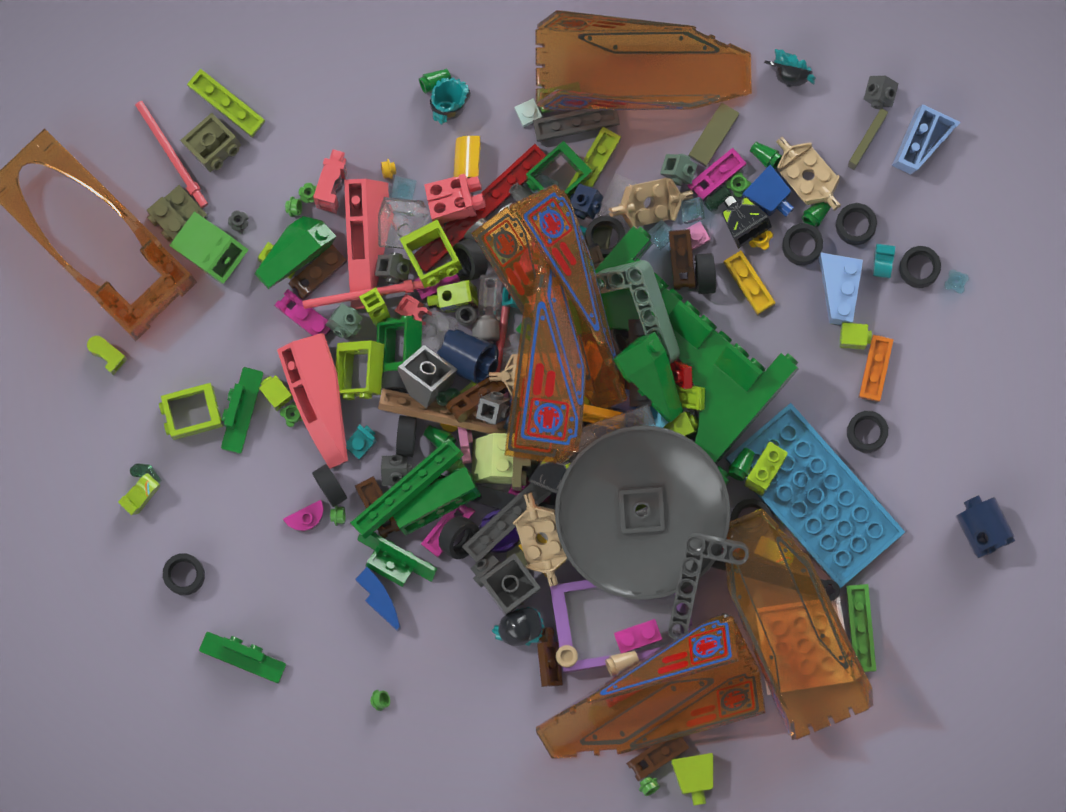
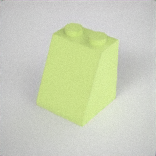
M492 433L473 439L471 475L475 483L512 484L514 451L508 449L509 434ZM512 434V441H511V447H512V448H514V436H515V434Z

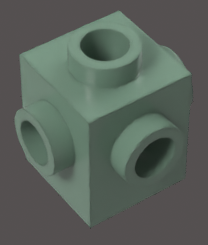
M666 154L660 174L672 179L677 186L692 184L698 164L691 161L690 157L685 154Z
M341 303L334 310L325 325L333 330L336 336L347 339L359 332L362 327L359 323L363 317L359 315L356 309Z

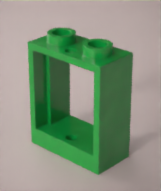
M562 141L526 173L527 186L533 192L537 190L541 195V200L548 197L550 193L535 178L560 156L581 177L558 197H564L565 200L568 199L576 191L578 184L583 185L592 177V170L565 141ZM557 198L554 199L559 206L560 202H564L563 200H557Z
M401 316V319L386 318L385 322L377 323L376 342L384 344L383 372L398 371V366L421 348L422 321L414 320L413 316ZM404 330L403 361L395 362L396 331Z

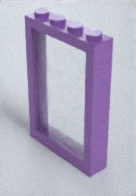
M588 580L550 586L559 648L564 645H570L578 653L576 664L569 668L563 667V673L606 667L605 660L609 656L621 654L614 633L652 619L656 620L662 640L632 650L636 652L639 661L649 660L676 642L668 634L676 593L661 598L637 600L605 592ZM678 604L677 610L681 613H686L685 605L687 604ZM691 618V620H690L689 626H693V625H692V618ZM676 624L672 627V630L676 634H682L684 627ZM694 634L687 636L654 659L664 658L681 652L689 654V637Z

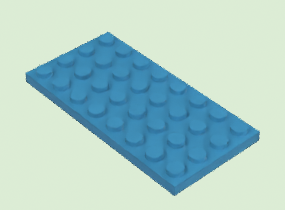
M790 403L732 452L726 460L731 465L743 448L752 450L755 455L749 471L750 474L769 441L788 452L785 461L763 497L758 494L757 496L767 505L829 578L837 582L841 589L900 538L905 531Z

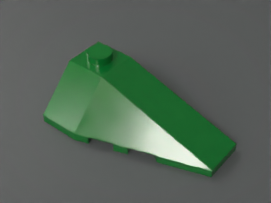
M302 216L287 226L256 270L255 275L269 290L320 256L333 244L336 235L322 220Z
M655 332L637 338L613 359L623 377L629 383L633 382L639 388L638 392L642 396L646 395L652 401L653 408L668 423L672 422L683 412L666 350Z

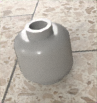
M491 315L478 316L477 320L472 324V336L492 344L499 341L500 330L498 320L494 319Z

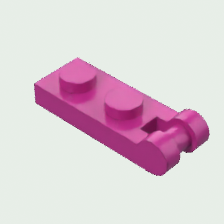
M732 148L692 180V184H688V188L691 191L694 190L698 195L697 198L703 202L710 194L745 167L746 162ZM703 181L708 185L705 190L700 185Z
M287 289L284 292L285 296L281 301L278 300L274 306L311 336L324 333L326 337L331 331L325 325L328 320L313 308L304 309L303 301ZM291 301L296 304L292 310L286 307Z
M462 505L445 514L421 545L438 558L443 552L439 547V536L444 525L456 517L454 514L457 510L464 517L470 519L476 512L473 508Z

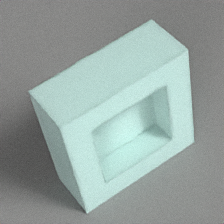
M534 98L514 107L523 128L532 124L533 120L542 118Z

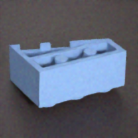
M922 104L915 110L892 166L911 175L922 166L961 122Z
M820 253L819 264L829 323L836 325L853 323L863 260Z

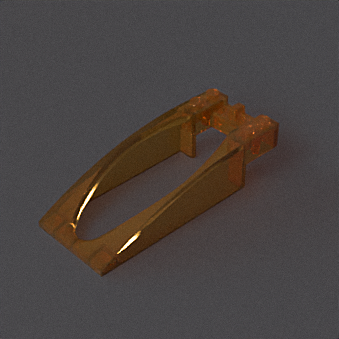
M45 128L0 170V205L135 341L151 327L149 324L179 295L183 297L197 283L192 274L162 246L159 240ZM27 164H40L49 167L83 185L105 201L133 231L142 246L140 249L141 254L160 277L130 305L110 282L106 281L100 287L76 271L51 245L33 217L19 184V172L23 166Z

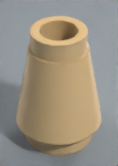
M635 651L611 655L605 660L606 667L611 676H619L620 673L622 674L628 668L630 669L631 666L633 667L636 663H639V658Z

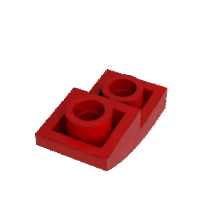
M678 361L672 362L670 367L675 384L683 389L692 388V367Z

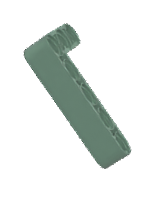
M641 260L607 268L591 277L589 281L590 288L597 294L629 287L645 335L653 332L656 333L666 350L670 364L678 359L680 349L653 268L649 262Z

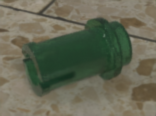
M723 186L712 196H707L704 205L711 212L713 210L717 211L718 206L732 195Z
M449 388L445 392L438 393L439 396L436 397L439 405L445 406L450 400L461 393L456 388Z

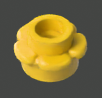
M389 159L381 162L383 178L393 179V175H396L394 162L390 163Z

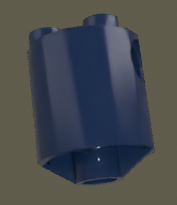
M456 329L446 332L444 336L445 341L436 354L457 368L456 374L478 384L488 378L490 372H496L499 357L496 345L476 336L466 334L462 330Z
M978 495L964 502L966 510L958 514L956 518L977 558L987 556L997 551L998 548L1016 541L995 497L982 502Z

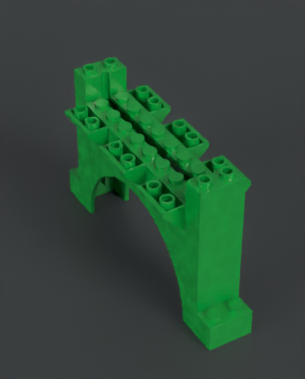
M633 226L596 268L595 273L593 272L590 276L592 277L607 268L641 261V257L653 245L650 241L652 236L641 226L638 229ZM654 272L680 349L678 358L682 363L692 367V381L694 385L705 388L704 409L699 410V426L695 443L717 464L799 370L796 366L798 362L789 353L785 356L780 353L767 369L755 358L749 360L748 357L750 355L740 345L736 343L733 346L730 343L732 339L722 330L717 333L715 331L717 326L705 315L700 318L701 313L690 302L686 301L683 303L681 301L683 297L673 288L669 291L667 289L669 285ZM586 280L575 295L595 325L596 318ZM629 287L602 293L601 297L597 293L594 295V292L591 290L600 327L599 331L594 330L573 296L567 302L576 337L580 334L603 332L604 327L606 331L612 329L629 331L628 319H640ZM565 304L559 313L569 346L576 341ZM532 310L529 313V317L535 325L536 317L535 312ZM544 315L551 342V349H548L549 353H556L547 318ZM556 315V321L558 324L562 342L564 344L565 341L562 334L560 322L558 319V315ZM540 319L542 330L546 333L544 320ZM524 320L516 328V331L521 335L523 334ZM554 322L552 330L557 347L559 348L561 343ZM527 324L525 338L533 344L534 336L531 326ZM528 331L531 332V336L527 335ZM546 333V335H545L544 337H545L546 343H548V338H547V333ZM537 334L540 352L546 354L544 344ZM718 466L727 486L730 482L727 478L729 474L722 467Z

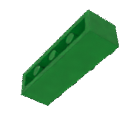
M466 467L458 468L447 477L435 480L432 485L422 490L393 516L399 529L406 536L481 496V493Z

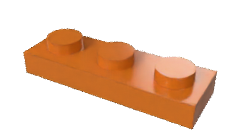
M872 335L858 398L880 402L894 339Z

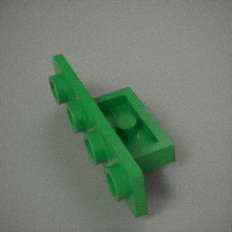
M243 367L239 383H235L234 389L230 388L227 399L230 401L229 407L224 409L222 421H224V426L226 427L221 445L223 450L239 454L243 451L264 375L262 371Z
M373 532L366 539L360 534L358 535L357 540L374 550L366 563V567L401 587L405 585L412 572L430 582L433 581L437 568L430 562L421 560L412 552L405 551L394 542L377 535L376 532Z
M206 632L199 648L201 653L272 682H280L286 668V663L262 653L263 648L253 644L250 647L242 645L243 640L234 636L228 639L211 632Z

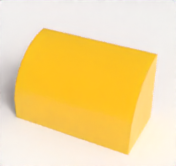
M480 136L456 138L453 177H459L461 174H465L467 178L479 177Z

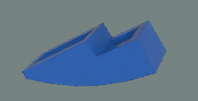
M366 567L355 579L370 594L365 600L366 603L396 631H399L401 629L399 618L388 592L377 576Z

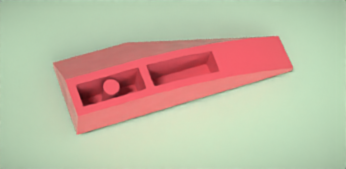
M371 179L344 180L350 292L377 288L379 277L375 276L378 255H384L390 228L388 183ZM360 299L350 301L352 308L356 310L365 309Z
M324 333L293 341L277 349L297 409L323 459L330 469L347 462L348 457L338 376Z

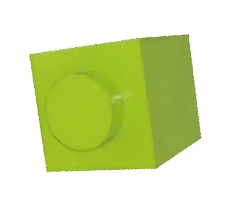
M842 323L839 348L866 349L867 343L871 344L872 331H868V324Z
M276 375L273 378L269 376L261 382L260 391L276 411L293 399L291 393Z

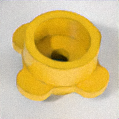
M765 231L749 242L750 247H759L762 250H767L769 248V241L773 238L772 232Z

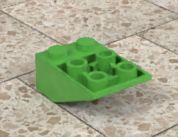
M195 211L169 245L220 284L225 283L248 252L246 247Z

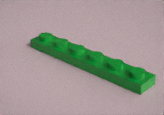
M450 439L446 440L350 523L366 539L464 454Z

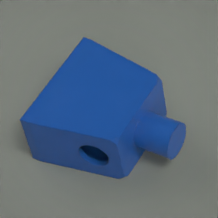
M771 165L742 194V198L748 197L768 216H771L778 210L787 217L794 209L786 201L791 194L790 188Z

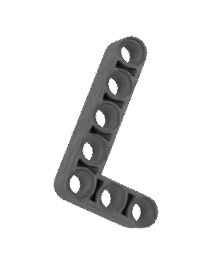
M693 533L688 537L668 627V634L673 640L681 639L687 635L703 557L732 564H743L749 557V549L746 544L700 533ZM698 539L701 541L702 547L700 549H693L690 546V541ZM716 543L721 544L724 548V551L720 554H715L711 549ZM736 548H741L745 551V556L743 558H736L733 555V551ZM687 561H695L698 565L697 569L694 571L688 570L685 566ZM683 582H690L693 585V590L685 592L682 590L681 584ZM685 603L688 605L689 610L686 613H681L677 610V605ZM680 624L684 627V632L676 634L673 632L672 627Z

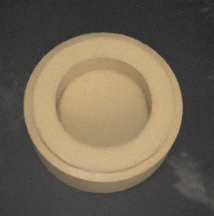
M564 645L558 649L556 660L560 666L569 668L576 664L578 653L574 647Z

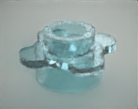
M954 269L950 270L948 281L944 283L945 288L956 290L958 294L965 291L964 285L969 280L968 275L957 272Z

